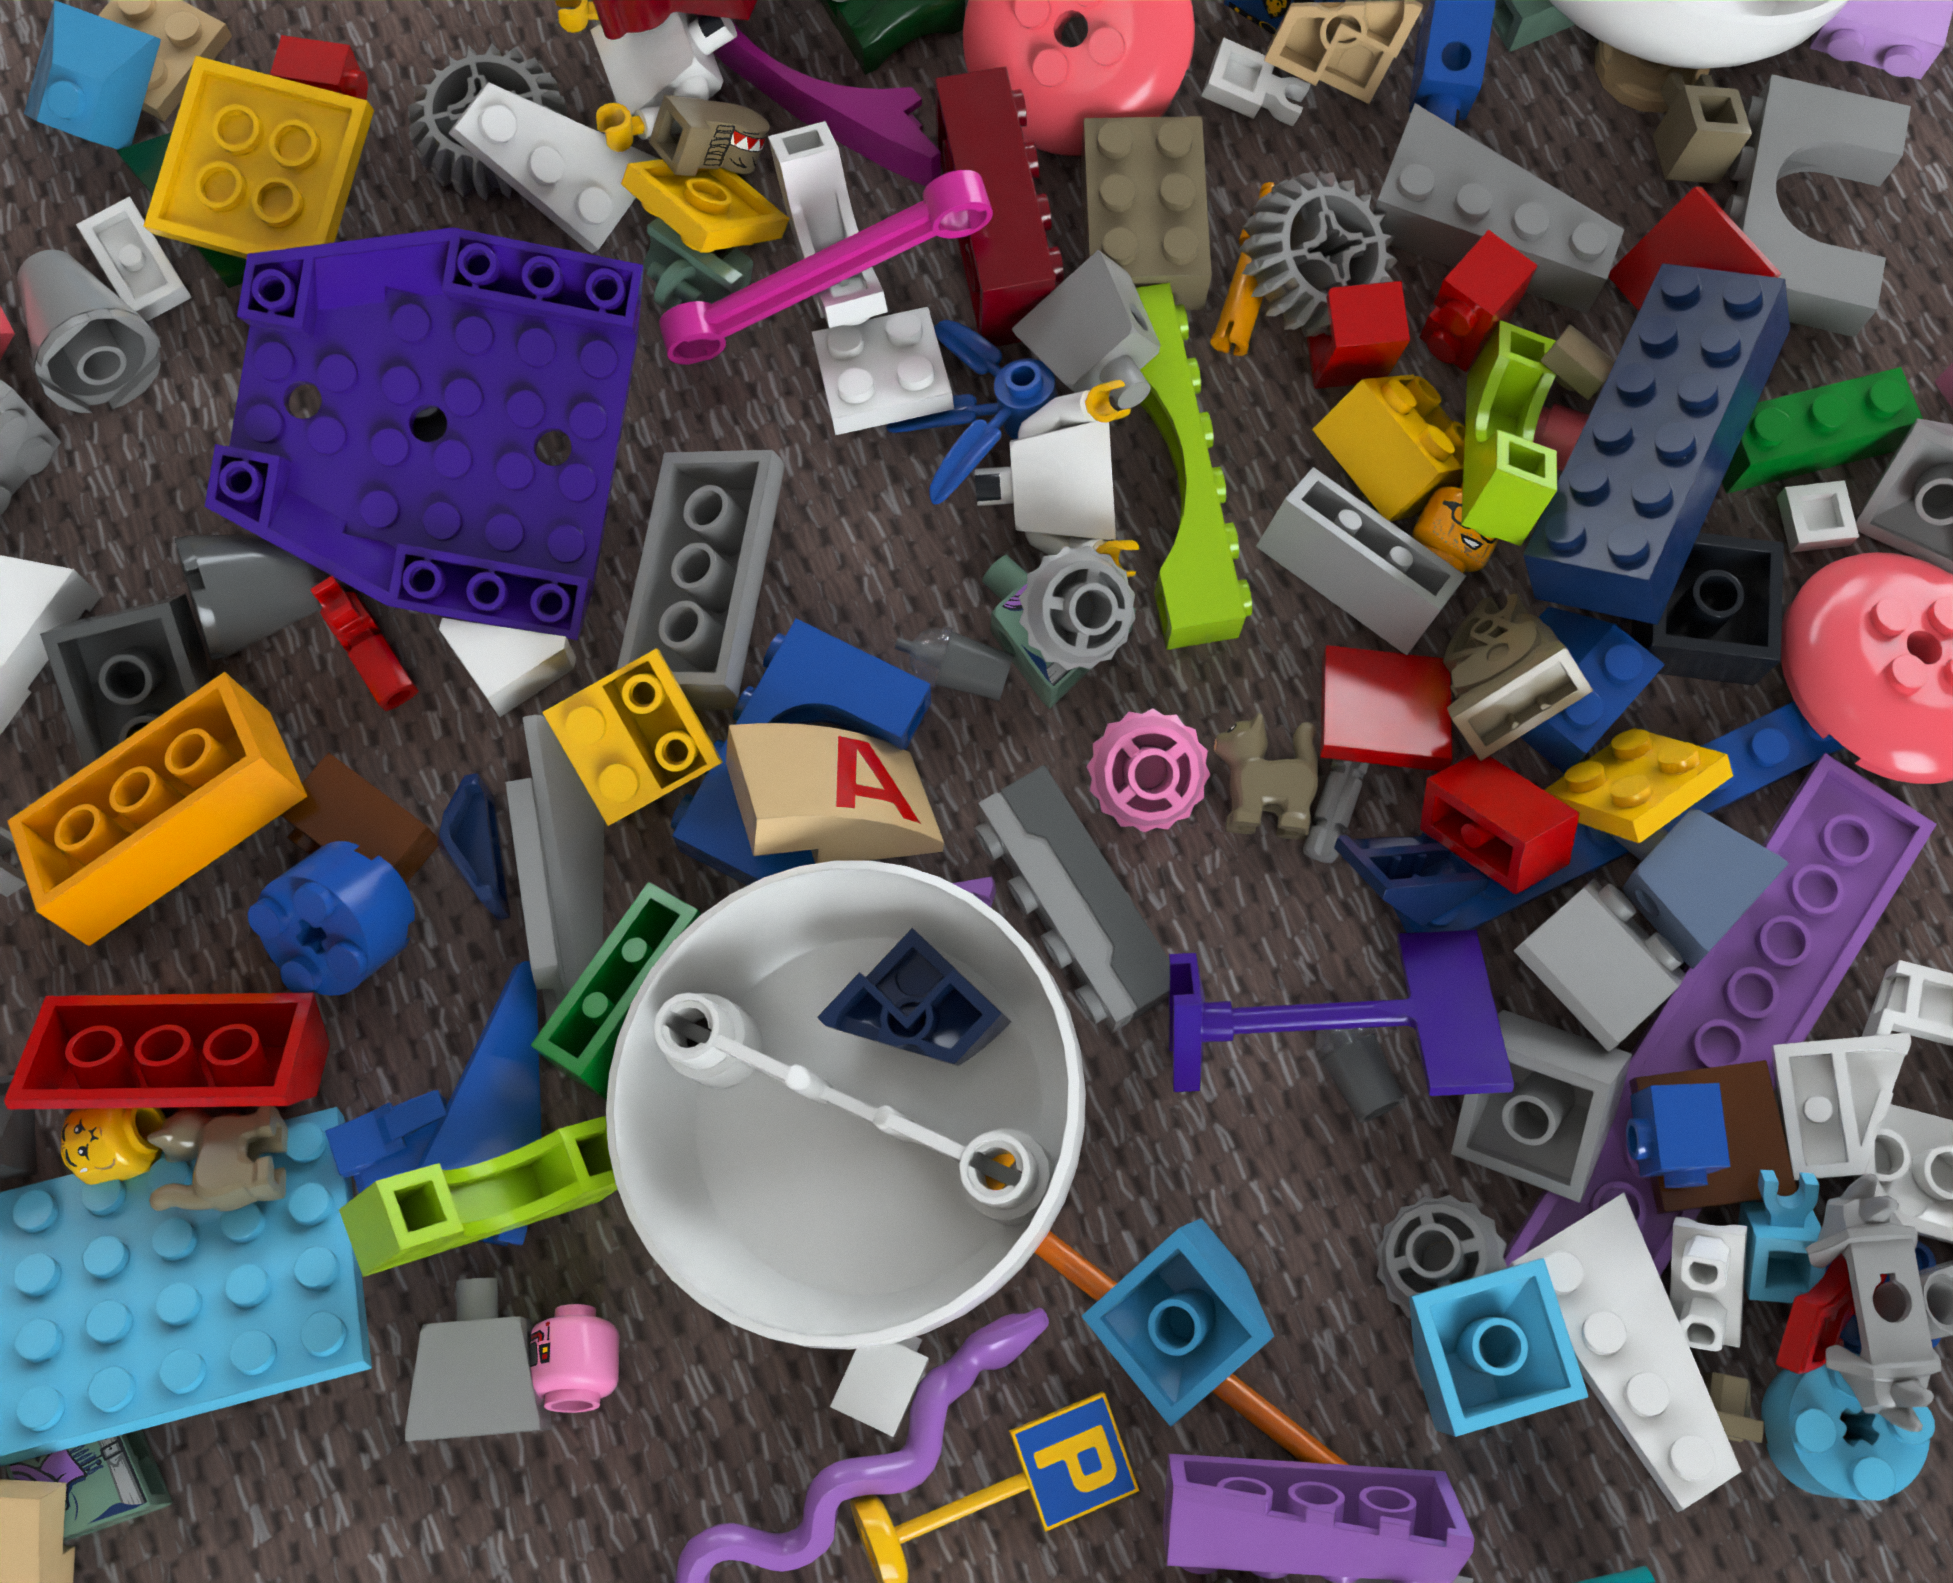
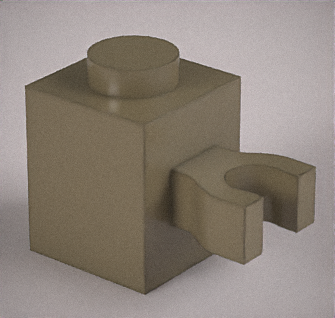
M1670 72L1661 87L1663 100L1668 105L1669 110L1652 135L1665 180L1719 183L1752 135L1739 90L1715 87L1712 76L1705 74L1699 76L1694 86L1685 85L1681 73Z

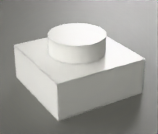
M1845 480L1785 487L1777 496L1790 553L1850 546L1859 537Z

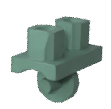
M657 217L647 225V234L650 236L651 243L643 266L647 270V276L658 283L654 292V301L666 311L682 302L702 301L712 304L750 284L753 261L737 248L728 249L720 257L711 252L700 253L686 246L682 242L680 235L661 218Z

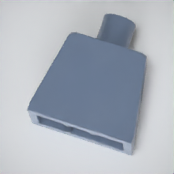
M1693 808L1685 814L1670 832H1667L1662 827L1641 843H1636L1616 835L1613 836L1618 843L1642 861L1623 885L1622 889L1625 895L1660 935L1675 947L1683 961L1692 969L1698 965L1789 864L1781 856L1701 810Z

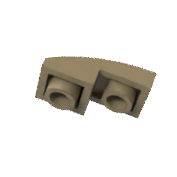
M1571 324L1560 334L1553 346L1540 360L1556 374L1555 380L1562 387L1570 391H1577L1587 400L1606 381L1615 363L1610 356Z

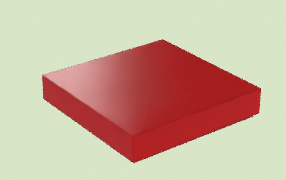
M1694 187L1610 270L1608 277L1635 308L1640 311L1662 263L1776 278L1781 273L1702 187Z
M1326 645L1322 657L1320 758L1442 771L1450 767L1452 761V720L1447 707L1451 705L1450 672L1443 664L1444 658Z

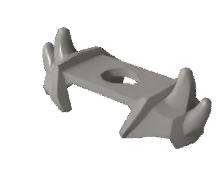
M1867 1174L1850 1184L1842 1196L1828 1199L1823 1226L1818 1240L1805 1248L1810 1264L1817 1268L1826 1267L1842 1253L1847 1261L1862 1349L1860 1356H1857L1839 1345L1829 1346L1825 1350L1826 1367L1840 1372L1852 1388L1865 1413L1880 1414L1891 1424L1909 1432H1919L1922 1430L1923 1425L1912 1407H1927L1932 1402L1934 1395L1932 1391L1927 1390L1930 1375L1941 1371V1360L1932 1346L1915 1254L1918 1234L1915 1227L1903 1225L1894 1213L1899 1206V1203L1894 1198L1888 1195L1874 1197L1878 1178L1874 1174ZM1880 1274H1889L1890 1281L1901 1289L1905 1297L1906 1309L1903 1316L1896 1322L1886 1321L1875 1310L1873 1293L1876 1286L1881 1282Z

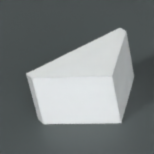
M447 618L441 619L440 632L499 717L574 669L576 656L565 636Z

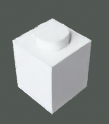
M915 1336L889 1345L856 1349L830 1407L895 1437L929 1362L928 1357L917 1352L922 1339Z

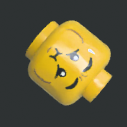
M160 1108L74 1109L66 1117L61 1131L62 1159L77 1178L91 1185L116 1179L124 1181L149 1172L153 1164L160 1159L163 1150L148 1142L147 1136L159 1131L166 1117Z

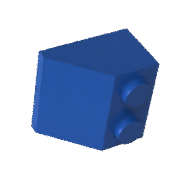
M1548 606L1538 618L1552 629L1558 640L1567 648L1593 689V692L1520 736V738L1565 774L1570 767L1576 765L1588 753L1665 664L1614 623Z

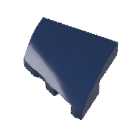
M913 928L909 930L867 976L859 972L817 1017L828 1028L955 1066H959L975 1056L1012 1022Z

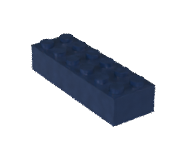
M1662 263L1557 482V492L1545 508L1524 551L1523 557L1535 599L1658 625L1789 333L1790 322L1785 278Z

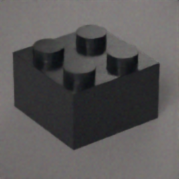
M1699 532L1658 625L1632 620L1631 637L1665 664L1657 674L1754 686L1781 661L1784 542Z

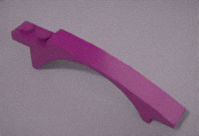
M735 24L737 37L713 52L726 66L807 125L826 121L834 140L878 165L923 186H927L931 181L941 176V152L922 132L923 125L913 114H910L922 106V98L912 87L889 89L857 88L812 78L770 57L755 46Z

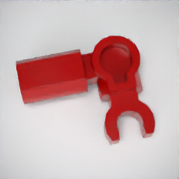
M333 576L310 589L323 606L320 614L333 635L348 652L347 655L378 705L386 712L413 698L419 692L418 688L387 639L381 634V628L360 596L355 592H345Z

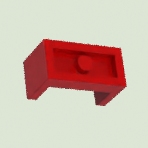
M1402 281L1331 288L1326 296L1331 336L1322 333L1316 337H1307L1314 389L1357 385L1362 379L1388 377L1410 341Z

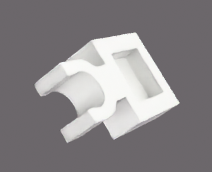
M1223 38L1216 51L1201 97L1253 119L1260 107H1264L1270 111L1275 119L1294 126L1301 115L1303 107L1292 104L1286 97L1302 102L1309 90L1310 83L1295 77L1280 78L1273 75L1274 65L1264 61L1266 55Z

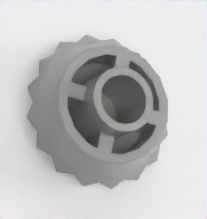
M1065 546L1057 555L1043 556L1040 567L1027 574V588L1019 596L1023 607L1019 623L1028 631V645L1040 650L1045 662L1059 663L1066 670L1079 666L1090 670L1100 661L1111 660L1117 648L1127 642L1129 628L1136 619L1133 609L1135 593L1128 584L1127 572L1116 566L1110 554H1098L1090 546L1079 550Z
M1451 1195L1438 1199L1424 1196L1414 1205L1401 1207L1396 1218L1384 1226L1383 1240L1376 1249L1380 1262L1377 1277L1386 1286L1388 1300L1400 1305L1406 1317L1411 1318L1409 1296L1508 1268L1503 1258L1507 1244L1496 1233L1495 1220L1482 1215L1475 1203L1460 1202Z

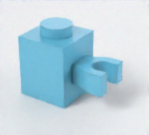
M1760 1169L1758 1189L1764 1202L1752 1201L1741 1203L1738 1225L1747 1226L1744 1288L1749 1300L1793 1303L1796 1296L1809 1292L1822 1279L1826 1267L1817 1268L1812 1266L1805 1249L1812 1243L1817 1242L1822 1228L1813 1211L1818 1201L1820 1185L1814 1173L1800 1172L1798 1190L1790 1196L1777 1195L1779 1181L1774 1171Z

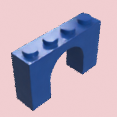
M795 618L786 636L778 633L770 643L763 660V667L767 669L756 688L748 686L743 691L735 706L733 720L737 721L735 725L756 723H831L852 732L889 742L900 750H906L931 705V684ZM718 739L713 745L723 763L703 773L706 776L695 796L686 794L673 814L670 826L675 830L672 837L679 852L747 886L776 873L798 866L815 864L811 850L753 856L726 766L727 740L724 742Z

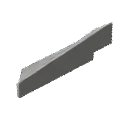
M530 715L523 717L532 778L508 781L505 784L531 971L536 989H542L546 1021H548L603 945L604 818L545 716Z

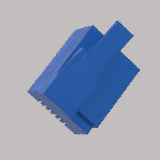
M433 1090L395 1106L388 1102L365 1115L325 1130L339 1175L345 1178L353 1176L358 1192L361 1193L377 1180L416 1170L439 1120L448 1116L445 1109L447 1106L446 1098L440 1094L439 1090Z

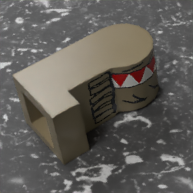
M664 94L649 143L675 175L696 176L698 168H724L735 173L747 174L755 170L770 125L759 113L742 105ZM675 120L683 128L680 137L671 135V127Z

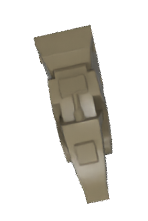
M1517 593L1507 596V605L1501 611L1492 597L1483 598L1453 635L1443 660V664L1452 675L1453 684L1450 688L1457 698L1454 703L1447 707L1448 712L1480 761L1593 692V689L1567 648L1558 640L1552 629L1544 624L1540 618L1528 614L1527 608Z

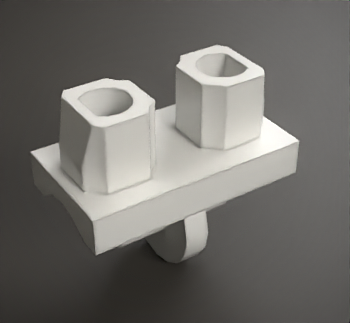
M1675 1217L1672 1236L1670 1302L1687 1343L1691 1348L1709 1351H1719L1723 1345L1740 1348L1743 1322L1747 1226L1735 1224L1715 1226L1698 1223L1685 1217Z

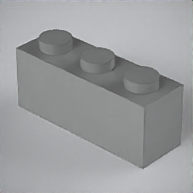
M1314 467L1285 498L1256 545L1258 549L1281 566L1299 577L1405 655H1408L1466 578V575Z

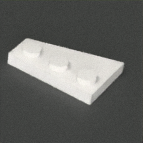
M490 82L480 90L448 133L591 253L600 249L636 198L621 185L627 164L659 159L632 146L624 152L613 151L606 144L605 134Z

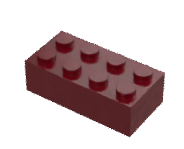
M1006 66L935 78L936 147L941 152L942 174L957 170H971L979 173L983 179L993 210V216L986 226L973 234L957 238L977 332L995 347L1019 343L1022 341L1015 335L1012 328L1057 288L1058 284L1064 281L1063 262L1059 247H1048L1045 232L1052 228L1048 198L1046 193L1036 195L1033 180L1034 178H1039L1036 147L1034 141L1024 142L1021 127L1027 126V113L1023 92L1021 89L1012 90Z

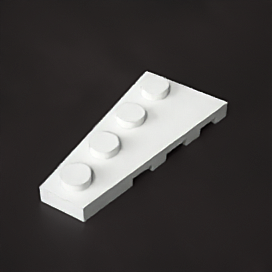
M1625 1193L1620 1194L1509 1265L1511 1267L1544 1258L1583 1378L1677 1513L1742 1472Z

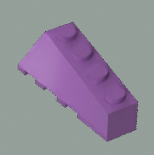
M1168 1453L1163 1517V1540L1167 1566H1180L1182 1569L1195 1574H1210L1218 1569L1251 1571L1257 1576L1269 1579L1283 1578L1288 1574L1320 1575L1324 1579L1336 1583H1352L1359 1578L1391 1580L1394 1583H1453L1473 1553L1474 1536L1446 1471Z

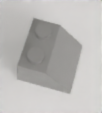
M1593 878L1513 951L1600 1044L1610 1052L1680 986L1686 974L1679 967L1683 963V959L1675 947L1657 932L1649 936L1635 922L1632 916L1636 914V910L1628 898L1612 884H1607L1603 888Z
M1502 1010L1498 1014V1019L1514 1080L1513 1092L1465 1094L1451 1154L1580 1203L1616 1116L1632 1054L1616 1048L1608 1052L1599 1042Z

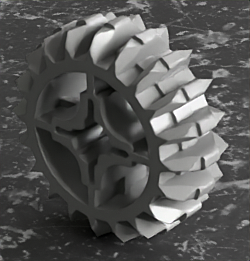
M491 43L486 54L477 55L468 45L466 58L456 61L446 54L444 63L446 68L440 71L427 67L426 78L429 84L414 85V98L416 102L408 105V118L411 122L409 136L414 148L418 149L417 155L422 166L428 172L432 171L435 179L443 187L453 184L455 191L464 197L475 186L478 196H481L485 201L488 199L492 188H500L502 194L510 199L512 187L449 135V131L480 90L489 82L565 117L568 113L564 97L560 96L556 80L551 76L550 72L544 73L542 65L537 62L535 57L524 61L522 54L515 47L506 55L501 56L500 50L493 43Z
M1313 172L1302 173L1289 181L1285 179L1274 186L1272 192L1258 200L1257 205L1253 207L1255 214L1248 218L1247 223L1243 226L1250 238L1244 241L1239 250L1252 258V262L1246 265L1242 274L1254 276L1258 283L1251 297L1265 296L1269 301L1265 316L1275 317L1282 313L1284 330H1295L1301 327L1304 337H1316L1322 333L1331 336L1326 296L1331 288L1394 282L1387 272L1392 270L1398 260L1386 252V247L1390 246L1395 236L1383 234L1380 224L1386 214H1373L1370 210L1369 205L1372 194L1355 196L1354 180L1342 181L1338 184L1334 172L1322 173L1318 177Z

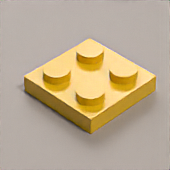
M663 159L627 164L621 182L624 188L641 201L642 207L648 213L661 218L680 235L682 242L686 246L700 253H710L714 250L743 245L749 246L754 243L782 239L790 219L735 172L724 168H698L696 176L675 175Z
M1632 728L1616 735L1612 739L1611 744L1585 762L1570 767L1562 778L1544 791L1579 812L1578 823L1636 843H1641L1733 777V772L1728 754L1654 734L1643 729Z

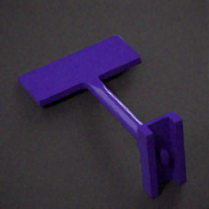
M1477 930L1398 934L1397 944L1409 997L1403 1000L1232 1008L1231 1001L1205 1002L1196 953L1169 954L1168 1041L1169 1051H1173V1092L1200 1091L1204 1042L1233 1041L1234 1034L1410 1026L1416 1031L1429 1096L1513 1092L1514 1080Z

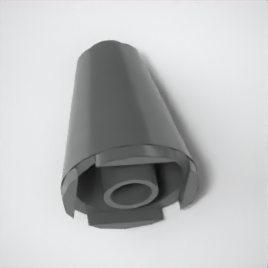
M256 534L187 535L174 538L192 603L202 625L201 631L211 661L226 658L321 610L323 607L310 589L331 577V575ZM335 578L345 592H354L352 586Z

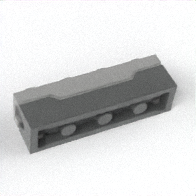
M1042 765L1000 790V793H994L978 803V821L980 824L974 827L975 835L987 856L992 861L1001 857L1010 870L1013 878L1007 881V885L1021 910L1026 915L1035 910L1048 932L1041 935V940L1054 963L1060 969L1069 965L1082 987L1075 990V994L1089 1019L1094 1024L1104 1020L1110 1032L1114 1033L1129 1024L1132 1019L1139 1018L1169 999V958L1046 766Z

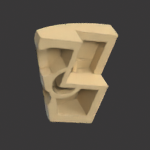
M1415 0L1291 3L1268 46L1264 61L1315 86L1320 80L1370 104L1393 58H1397L1423 9V4Z

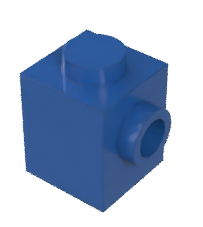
M1719 1083L1651 1085L1630 1095L1633 1118H1630L1627 1122L1626 1142L1631 1158L1638 1160L1640 1177L1664 1176L1665 1188L1699 1187L1708 1185L1707 1174L1731 1167Z

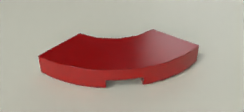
M1842 1253L1832 1261L1822 1279L1809 1292L1794 1298L1776 1359V1365L1796 1374L1807 1373L1826 1364L1825 1350L1829 1346L1839 1345L1844 1347L1843 1339L1839 1338L1840 1333L1852 1315H1856L1847 1261ZM1880 1274L1881 1282L1876 1286L1874 1293L1884 1283L1887 1274Z

